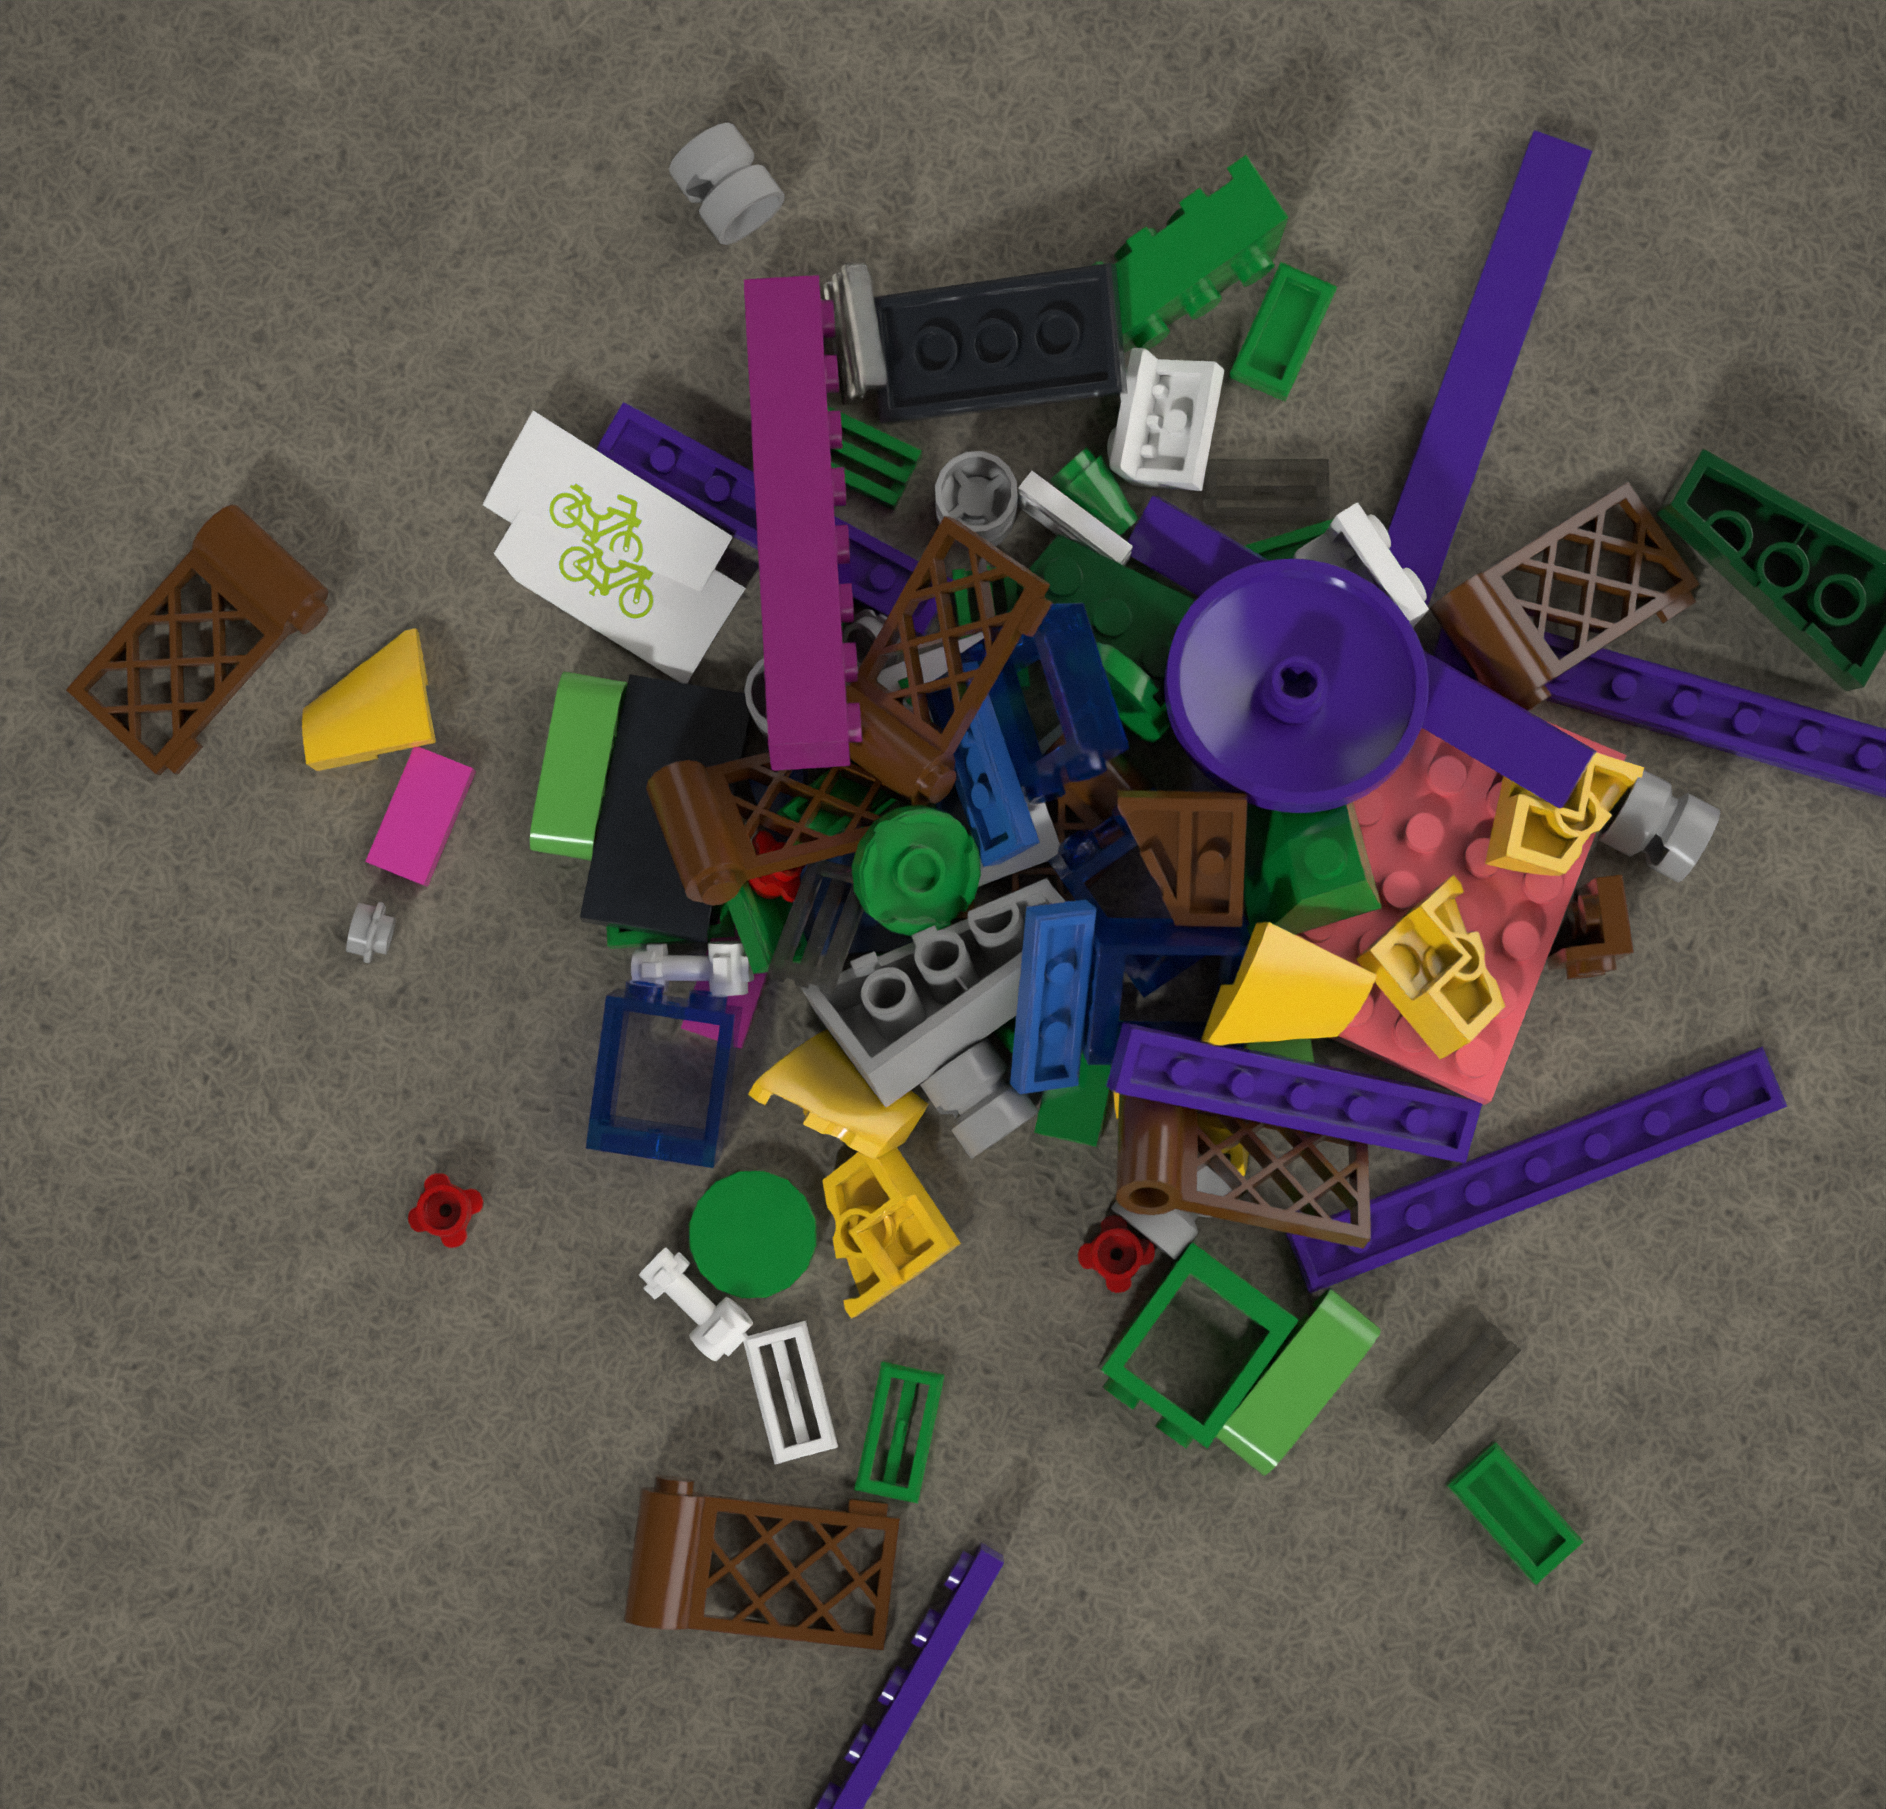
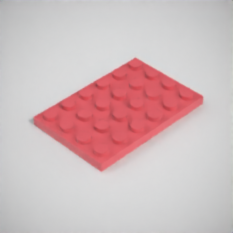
M1549 723L1596 750V753L1622 761L1626 758V755ZM1421 728L1411 751L1394 774L1377 789L1353 802L1382 908L1295 935L1362 968L1356 959L1443 881L1454 875L1464 890V893L1456 897L1455 901L1467 933L1479 932L1486 951L1484 957L1486 968L1497 981L1505 1007L1470 1043L1440 1060L1374 982L1367 999L1350 1024L1337 1037L1327 1038L1486 1105L1493 1098L1596 833L1590 835L1582 845V854L1566 874L1560 876L1523 873L1485 864L1503 775Z

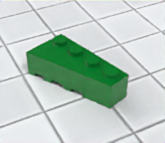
M1246 154L1227 167L1228 172L1231 174V179L1227 184L1210 196L1205 194L1201 188H1198L1179 202L1181 208L1168 219L1167 227L1158 232L1156 228L1148 229L1145 226L1127 239L1126 243L1114 254V259L1117 262L1114 265L1117 268L1124 353L1133 347L1146 348L1147 350L1153 348L1169 335L1170 330L1167 326L1186 314L1189 315L1191 320L1202 317L1222 301L1223 297L1220 292L1238 281L1241 282L1243 287L1250 286L1274 268L1275 264L1272 259L1276 257L1288 215ZM1097 261V262H1095V263L1092 264V265H1098V264H1104V263H1103L1102 261Z

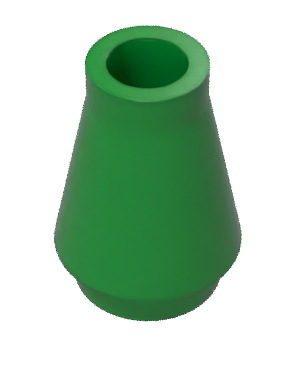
M1087 447L1049 480L1057 490L1119 536L1139 519V516L1130 507L1103 456L1100 455L1096 459Z

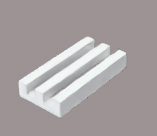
M1031 471L1018 487V507L1058 536L1059 534L1123 566L1130 560L1131 550L1133 549L1131 544L1035 472Z
M806 1320L747 1336L743 1343L774 1464L837 1448L838 1443ZM794 1337L796 1338L821 1438L814 1440L809 1438L784 1341ZM767 1344L772 1345L797 1442L796 1445L785 1447L760 1351V1346Z

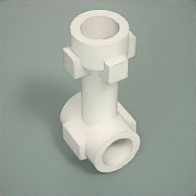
M741 941L708 943V955H668L667 944L646 945L647 949H636L631 960V976L636 987H648V993L667 992L669 981H709L710 995L748 994V982L754 980V974Z
M665 1247L640 1272L639 1276L647 1283L644 1289L654 1299L665 1292L698 1324L689 1334V1337L704 1355L713 1361H718L724 1353L729 1356L747 1338L748 1335L745 1332L753 1325L751 1318L736 1302L728 1297H725L716 1306L683 1274L691 1263L680 1252L674 1256Z

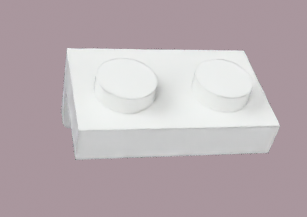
M1132 348L1129 364L1126 368L1128 394L1120 395L1121 406L1117 426L1111 431L1108 439L1107 452L1110 469L1133 486L1202 491L1224 369L1213 361L1159 360L1146 348Z
M1358 502L1337 514L1324 534L1299 548L1294 554V559L1329 563L1351 571L1371 582L1401 609L1413 628L1429 610L1424 602L1427 596L1421 581L1411 569L1407 567L1401 568L1389 550L1391 540L1387 530L1376 516L1372 514L1367 516Z

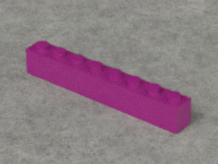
M819 275L743 279L768 744L771 769L774 771L850 766L849 743L862 742L860 703H846L845 682H858L856 642L842 643L841 623L854 622L852 583L839 584L837 564H850L848 525H835L834 506H846L844 467L831 468L830 455L831 449H843L840 410L828 411L827 393H839L837 354L824 355L823 338H835L833 299L821 300Z

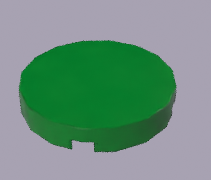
M1080 637L1060 658L1062 670L1072 686L1085 701L1120 730L1139 740L1155 742L1171 725L1166 702L1159 707L1158 703L1153 699L1154 694L1158 691L1154 685L1155 682L1131 659L1114 647L1098 642L1092 649L1089 647L1091 645L1089 638Z
M923 805L895 808L874 821L858 843L852 864L854 892L864 911L892 932L912 936L932 926H935L937 930H942L952 924L949 921L954 919L960 911L965 912L975 898L981 877L979 849L973 837L968 835L965 827L953 816L942 810Z
M738 1171L716 1181L698 1200L689 1223L690 1251L700 1273L718 1290L739 1298H767L791 1287L809 1268L817 1247V1220L806 1196L788 1179L767 1171Z

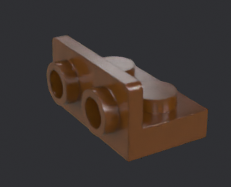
M1622 874L1597 877L1576 890L1577 901L1568 903V920L1573 940L1583 939L1584 946L1565 948L1547 958L1549 970L1566 969L1567 980L1606 975V972L1617 970L1616 961L1634 953Z

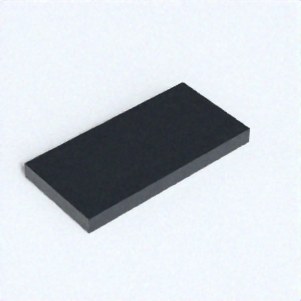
M1112 263L868 297L880 423L882 424L904 423L1128 394L1117 268Z
M629 675L580 913L582 922L708 943L715 905L695 902L687 897L646 787L648 780L655 772L664 766L678 761H697L705 767H710L744 758L752 719L744 693ZM739 781L728 784L732 795L735 797L737 796Z

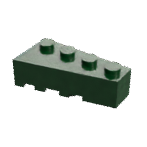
M1701 449L1687 460L1659 508L1657 515L1846 692L1864 688L1886 651V550L1711 452Z
M1058 534L1029 568L1030 571L1050 584L1044 597L1051 601L1052 604L1043 621L1072 645L1080 637L1089 638L1091 643L1089 647L1092 649L1100 642L1114 647L1127 656L1155 682L1154 685L1158 691L1154 694L1153 699L1161 707L1165 703V670L1170 647L1182 618L1196 600ZM1017 582L1016 593L1020 598L1025 587Z

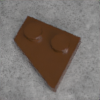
M1117 790L1118 809L1129 825L1140 848V854L1162 893V899L1175 925L1242 927L1247 812L1246 794L1240 792Z

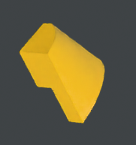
M416 628L402 632L389 644L303 708L302 735L305 759L308 766L316 771L378 759L379 754L436 743L426 691L428 680L419 633Z
M1596 753L1561 809L1503 776L1485 864L1538 875L1560 876L1566 874L1582 854V845L1591 834L1602 829L1612 816L1609 813L1627 789L1633 787L1637 778H1642L1644 767Z
M1454 875L1437 886L1356 959L1363 969L1377 975L1375 983L1440 1060L1470 1043L1505 1007L1497 981L1486 968L1484 961L1486 951L1479 932L1467 933L1455 901V898L1464 893V890Z
M1256 923L1233 985H1221L1201 1041L1211 1045L1337 1037L1361 1009L1377 975L1272 923Z
M827 1029L808 1039L779 1060L755 1081L748 1093L754 1100L763 1105H766L771 1095L776 1094L802 1107L805 1115L803 1125L822 1134L837 1137L845 1142L848 1147L874 1160L904 1144L929 1105L910 1090L888 1107H885Z
M898 1148L889 1151L875 1160L858 1152L822 1180L827 1208L835 1219L836 1229L832 1238L836 1259H847L860 1296L843 1300L845 1310L851 1319L857 1317L909 1282L961 1244Z

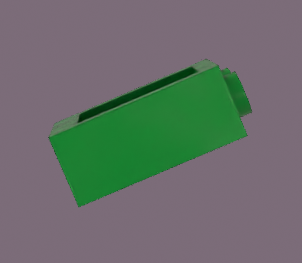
M1191 1242L1179 1258L1172 1262L1099 1364L1098 1368L1109 1376L1102 1387L1132 1410L1135 1409L1141 1400L1162 1416L1155 1426L1185 1449L1188 1448L1193 1439L1208 1449L1299 1320ZM1189 1275L1266 1330L1201 1422L1197 1421L1124 1367Z

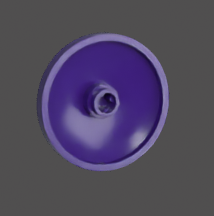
M1277 559L1253 564L1225 576L1203 592L1191 605L1182 618L1170 647L1165 670L1164 691L1166 708L1174 734L1186 755L1204 776L1226 792L1245 793L1247 803L1280 812L1309 813L1330 810L1350 804L1377 789L1394 774L1411 751L1422 728L1429 698V677L1424 651L1415 630L1401 609L1378 587L1351 571L1329 563L1306 559Z

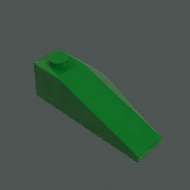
M1353 802L1338 808L1309 813L1280 812L1248 803L1243 898L1252 933L1256 923L1269 922L1295 935L1382 908Z

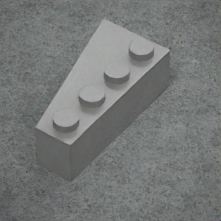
M1044 879L968 911V919L942 930H937L935 926H932L912 935L914 940L912 943L877 957L875 951L850 961L852 968L824 980L821 974L800 982L799 985L818 1018L883 1105L888 1107L1016 1016L1026 907L1066 901L1051 883ZM1093 948L1091 962L1096 959Z

